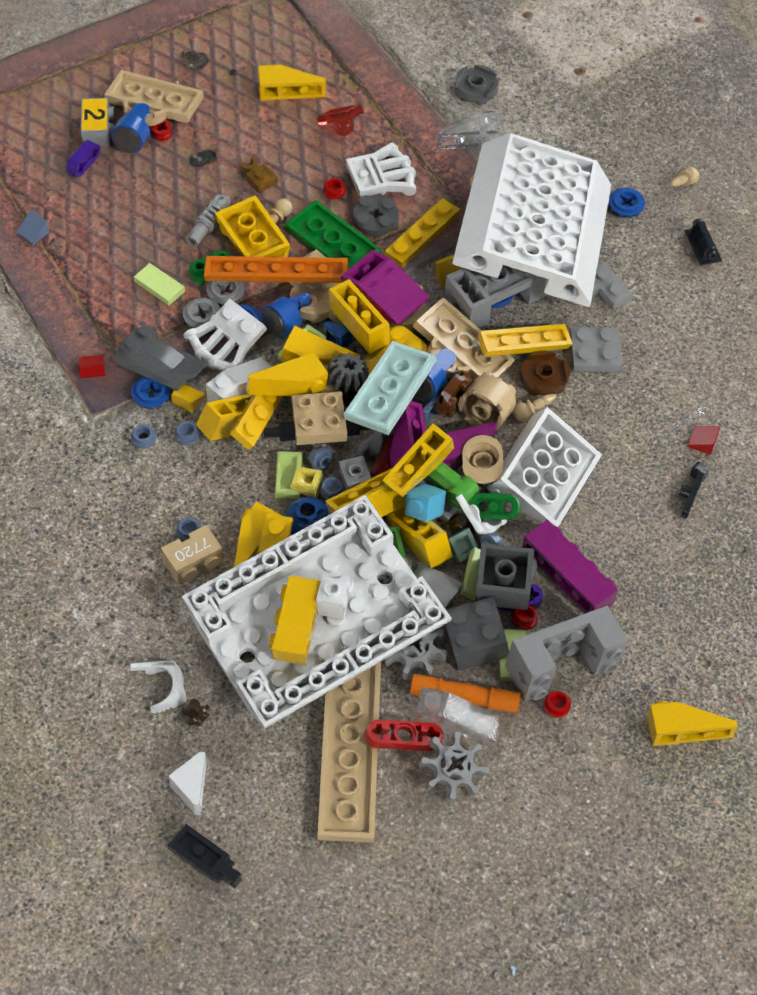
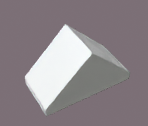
M199 752L169 775L171 789L195 815H201L207 766L205 752Z

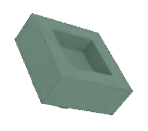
M464 528L448 537L455 563L468 558L470 550L474 547L479 549L470 528Z

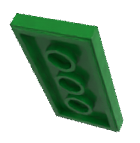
M317 200L284 224V230L312 252L317 249L326 258H348V270L373 249L382 254L381 248Z

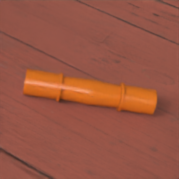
M413 675L410 695L436 699L437 701L443 699L465 705L488 707V710L518 713L521 692L494 688V686L487 688L470 683L443 680L444 677Z

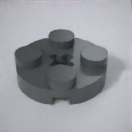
M474 65V68L467 69L468 66L462 68L455 78V93L457 96L467 101L475 102L477 105H484L487 103V100L492 99L497 94L499 80H497L496 73L492 69L483 65Z
M364 195L354 207L353 222L355 226L357 225L361 229L363 234L371 237H382L387 235V231H390L392 228L393 230L396 229L399 222V210L395 200L392 198ZM374 214L380 215V216H378V218H376V219L373 218V215H374Z

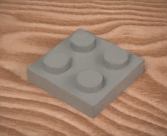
M571 327L573 372H621L622 358L618 328Z

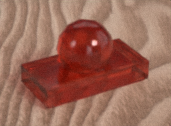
M360 104L334 108L317 116V121L319 125L333 123V129L336 134L347 136L354 130L353 118L364 111Z

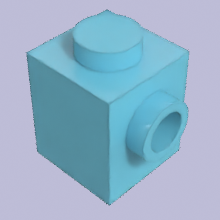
M428 484L411 489L405 498V515L424 522L442 516L446 491Z

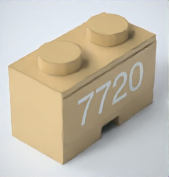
M207 525L189 533V539L183 542L177 539L161 548L162 561L177 584L192 580L198 573L206 569H213L223 561L222 547Z

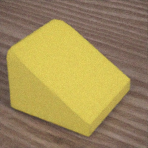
M298 466L290 487L307 497L318 498L320 485L323 482L322 470Z

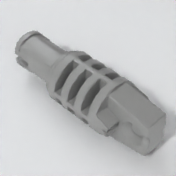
M218 194L207 203L195 219V226L185 237L189 245L197 247L204 236L214 230L218 224L215 219V213L229 207L231 204L227 195Z

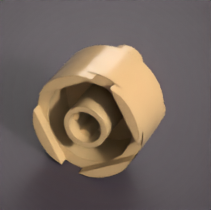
M484 372L472 382L460 397L458 402L460 412L464 411L466 414L464 419L471 426L475 427L495 422L496 430H498L516 406V390L511 384L505 383L491 373Z

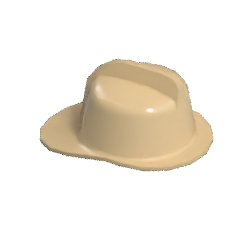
M486 435L474 436L469 439L464 445L462 452L464 475L471 477L476 483L480 484L491 483L497 480L503 472V450L501 444L495 438Z

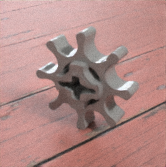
M439 629L435 633H429L384 659V665L388 667L394 662L402 663L405 666L402 676L404 680L409 679V672L415 667L423 669L426 676L432 677L433 667L428 661L431 659H438L442 662L446 661L447 651L437 649L433 645L443 640L444 630Z
M458 731L451 736V747L443 746L439 739L434 737L429 742V746L435 750L436 759L423 757L418 762L419 767H429L435 775L434 779L425 785V788L431 790L435 784H443L448 790L446 801L449 803L456 798V787L465 788L470 797L475 796L479 789L473 785L471 781L472 775L477 774L483 777L489 772L488 767H479L473 761V755L482 749L481 744H476L472 750L463 749L459 742L461 733ZM459 761L461 762L456 769H452L450 772L446 771L451 765Z

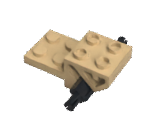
M322 364L327 371L329 364ZM327 378L326 389L319 393L292 395L293 421L280 422L278 427L264 428L263 435L264 439L279 437L280 441L296 440L297 445L323 444L347 441V436L360 435V430H370V428L345 420L342 392H340V389L336 390L335 385H330Z

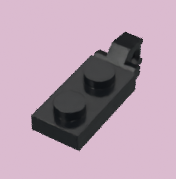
M185 824L168 844L170 851L210 880H214L218 884L223 880L234 889L242 881L241 873L233 868L235 862L230 859V855L188 824Z

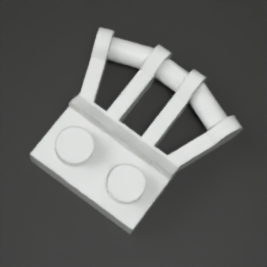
M394 143L386 145L375 153L346 159V167L360 198L364 195L371 196L379 193L383 196L386 192H403L407 196H412L416 193V185L414 184L416 171L410 166V158L403 155ZM387 156L393 157V158H390V159L382 160V159H384V158L387 157ZM397 167L400 168V169H397V170H392V171H388V172H384V173L382 172V171H384V170H389V169H393V168H397ZM405 179V182H395V180Z
M229 299L215 315L211 316L210 321L197 328L187 330L183 336L187 342H190L197 358L208 361L209 364L207 366L212 370L219 369L224 371L242 364L246 352L267 329L259 320ZM217 329L206 343L202 345L198 338ZM226 336L229 341L217 354L212 355L210 351ZM236 346H239L232 363L223 361Z

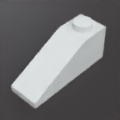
M260 357L222 371L206 384L207 402L248 394L246 392L248 375L272 366Z

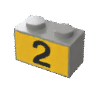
M108 98L81 99L82 142L90 140L100 145V147L110 146L111 132L114 128V124L110 123V121L114 120V107H109Z

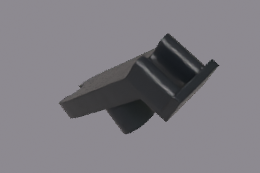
M699 461L692 467L690 476L695 479L693 487L682 485L679 492L680 496L688 498L681 517L686 519L701 483L706 479L707 476L705 475L708 473L700 465L701 462Z

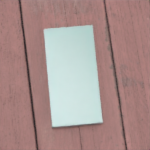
M392 341L344 412L345 420L389 435L436 363V355Z

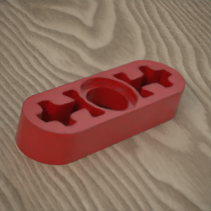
M374 720L364 731V740L373 748L433 751L434 749L429 746L430 738L425 735L429 732L431 737H437L441 743L444 739V733L441 727L435 723ZM375 729L378 730L379 734L383 735L380 739L377 738V734L373 733ZM406 730L410 734V741H402L398 737L397 731Z

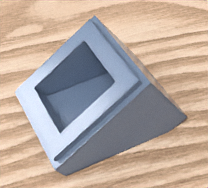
M30 211L16 233L31 245H35L50 231L48 222L34 211Z
M437 395L433 399L422 403L425 425L438 413L435 411V405L439 402V396Z

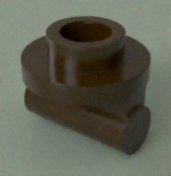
M465 513L452 517L453 522L449 524L452 535L464 528H470L472 534L476 533Z
M191 699L182 707V713L191 718L188 722L190 727L194 723L200 726L210 716L207 712L210 707L206 704L202 708L197 699Z

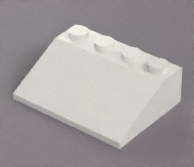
M546 407L530 418L503 460L501 476L489 483L486 488L489 491L496 488L501 494L516 496L521 503L520 512L542 523L548 520L553 526L558 527L602 454ZM510 502L506 504L512 507V504Z

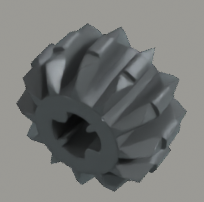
M340 352L337 357L333 356L327 367L329 384L335 385L336 390L343 389L345 394L349 390L356 393L369 375L366 361L360 360V355L352 356L350 352L347 355Z

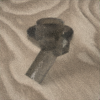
M194 50L181 52V58L188 60V66L192 70H201L209 62L208 56L203 52H196Z

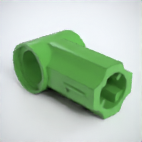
M443 462L427 476V480L446 491L447 500L457 509H461L456 500L457 496L462 494L468 503L473 496L479 493V487L471 477L466 475L461 477Z

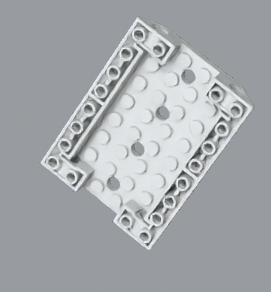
M512 133L483 143L452 264L498 278L503 265L509 266L513 269L546 278L545 294L590 307L611 183L598 161Z
M366 495L182 596L200 635L252 717L264 728L288 716L452 619L423 577L417 579L393 545L394 535ZM386 574L392 578V581L389 584H381L377 580L378 577ZM289 575L320 581L322 576L349 581L350 596L345 618L322 616L317 613L306 665L274 660L273 652L269 649V640L271 633L276 634L278 625L274 623L277 609H282L283 600H280L283 584L287 585ZM245 652H252L255 655V659L252 662L245 663L241 661L240 656Z

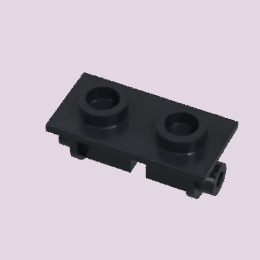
M695 219L692 228L686 229L684 232L699 265L722 262L705 221Z

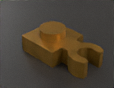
M254 156L250 157L251 165H247L243 161L240 162L241 171L246 174V180L259 193L278 184V177L266 164L258 166V161Z

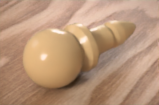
M687 167L678 174V177L672 180L671 186H688L697 183L700 177L699 171L694 167Z
M285 198L275 202L274 208L270 210V216L275 223L283 221L284 217L292 212L291 202Z
M549 394L534 400L533 403L529 399L526 403H517L512 411V415L517 421H527L531 415L536 414V409L538 410L550 404L557 396L556 394Z

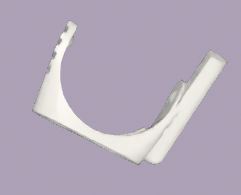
M496 488L490 491V494H501ZM462 494L456 497V500L478 534L493 533L507 522V520L484 519L481 522L478 507L474 504L469 505Z
M174 660L130 663V671L145 670V673L150 675L167 671L172 676L173 685L170 694L162 702L151 706V713H161V711L164 712L171 707L174 709L186 703L183 674Z

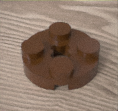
M537 351L529 355V358L522 363L520 376L529 394L545 396L559 394L565 390L569 380L570 369L568 363L563 358L561 360L556 357V353ZM542 370H546V372L551 375L543 376L541 375Z
M464 370L461 371V376L456 374L442 391L441 396L444 399L441 404L439 402L436 403L435 411L442 416L447 415L452 418L459 408L457 404L460 397L473 382L472 376Z

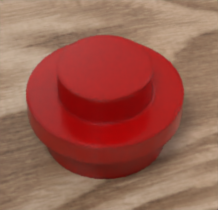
M331 178L323 186V193L327 198L337 200L345 195L346 187L340 179Z
M528 605L527 610H514L512 622L519 629L529 630L537 625L538 615L536 610Z
M554 691L546 696L544 709L550 716L561 718L570 711L571 701L564 692Z

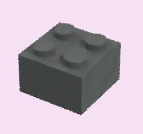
M482 543L475 601L494 597L496 607L527 610L531 589L534 549Z
M494 597L446 609L452 619L445 625L459 671L508 657V643Z

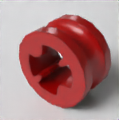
M165 119L162 123L151 126L152 136L155 140L166 141L171 138V123Z

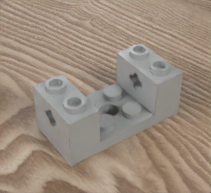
M503 265L499 274L505 277L503 279H496L466 268L447 275L444 298L480 328L489 323L491 305L520 293L526 302L531 304L549 294L544 293L546 278Z
M607 605L513 640L505 668L517 691L521 692L520 696L524 702L531 699L540 700L548 694L557 668L554 663L556 658L563 655L571 656L580 650L594 675L602 672L608 674L618 668L628 639Z

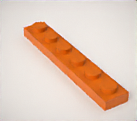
M206 256L204 278L205 281L342 283L341 275L348 271V258Z

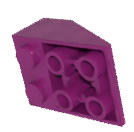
M374 249L341 275L342 282L350 279L387 321L397 326L430 299L429 295L391 258Z

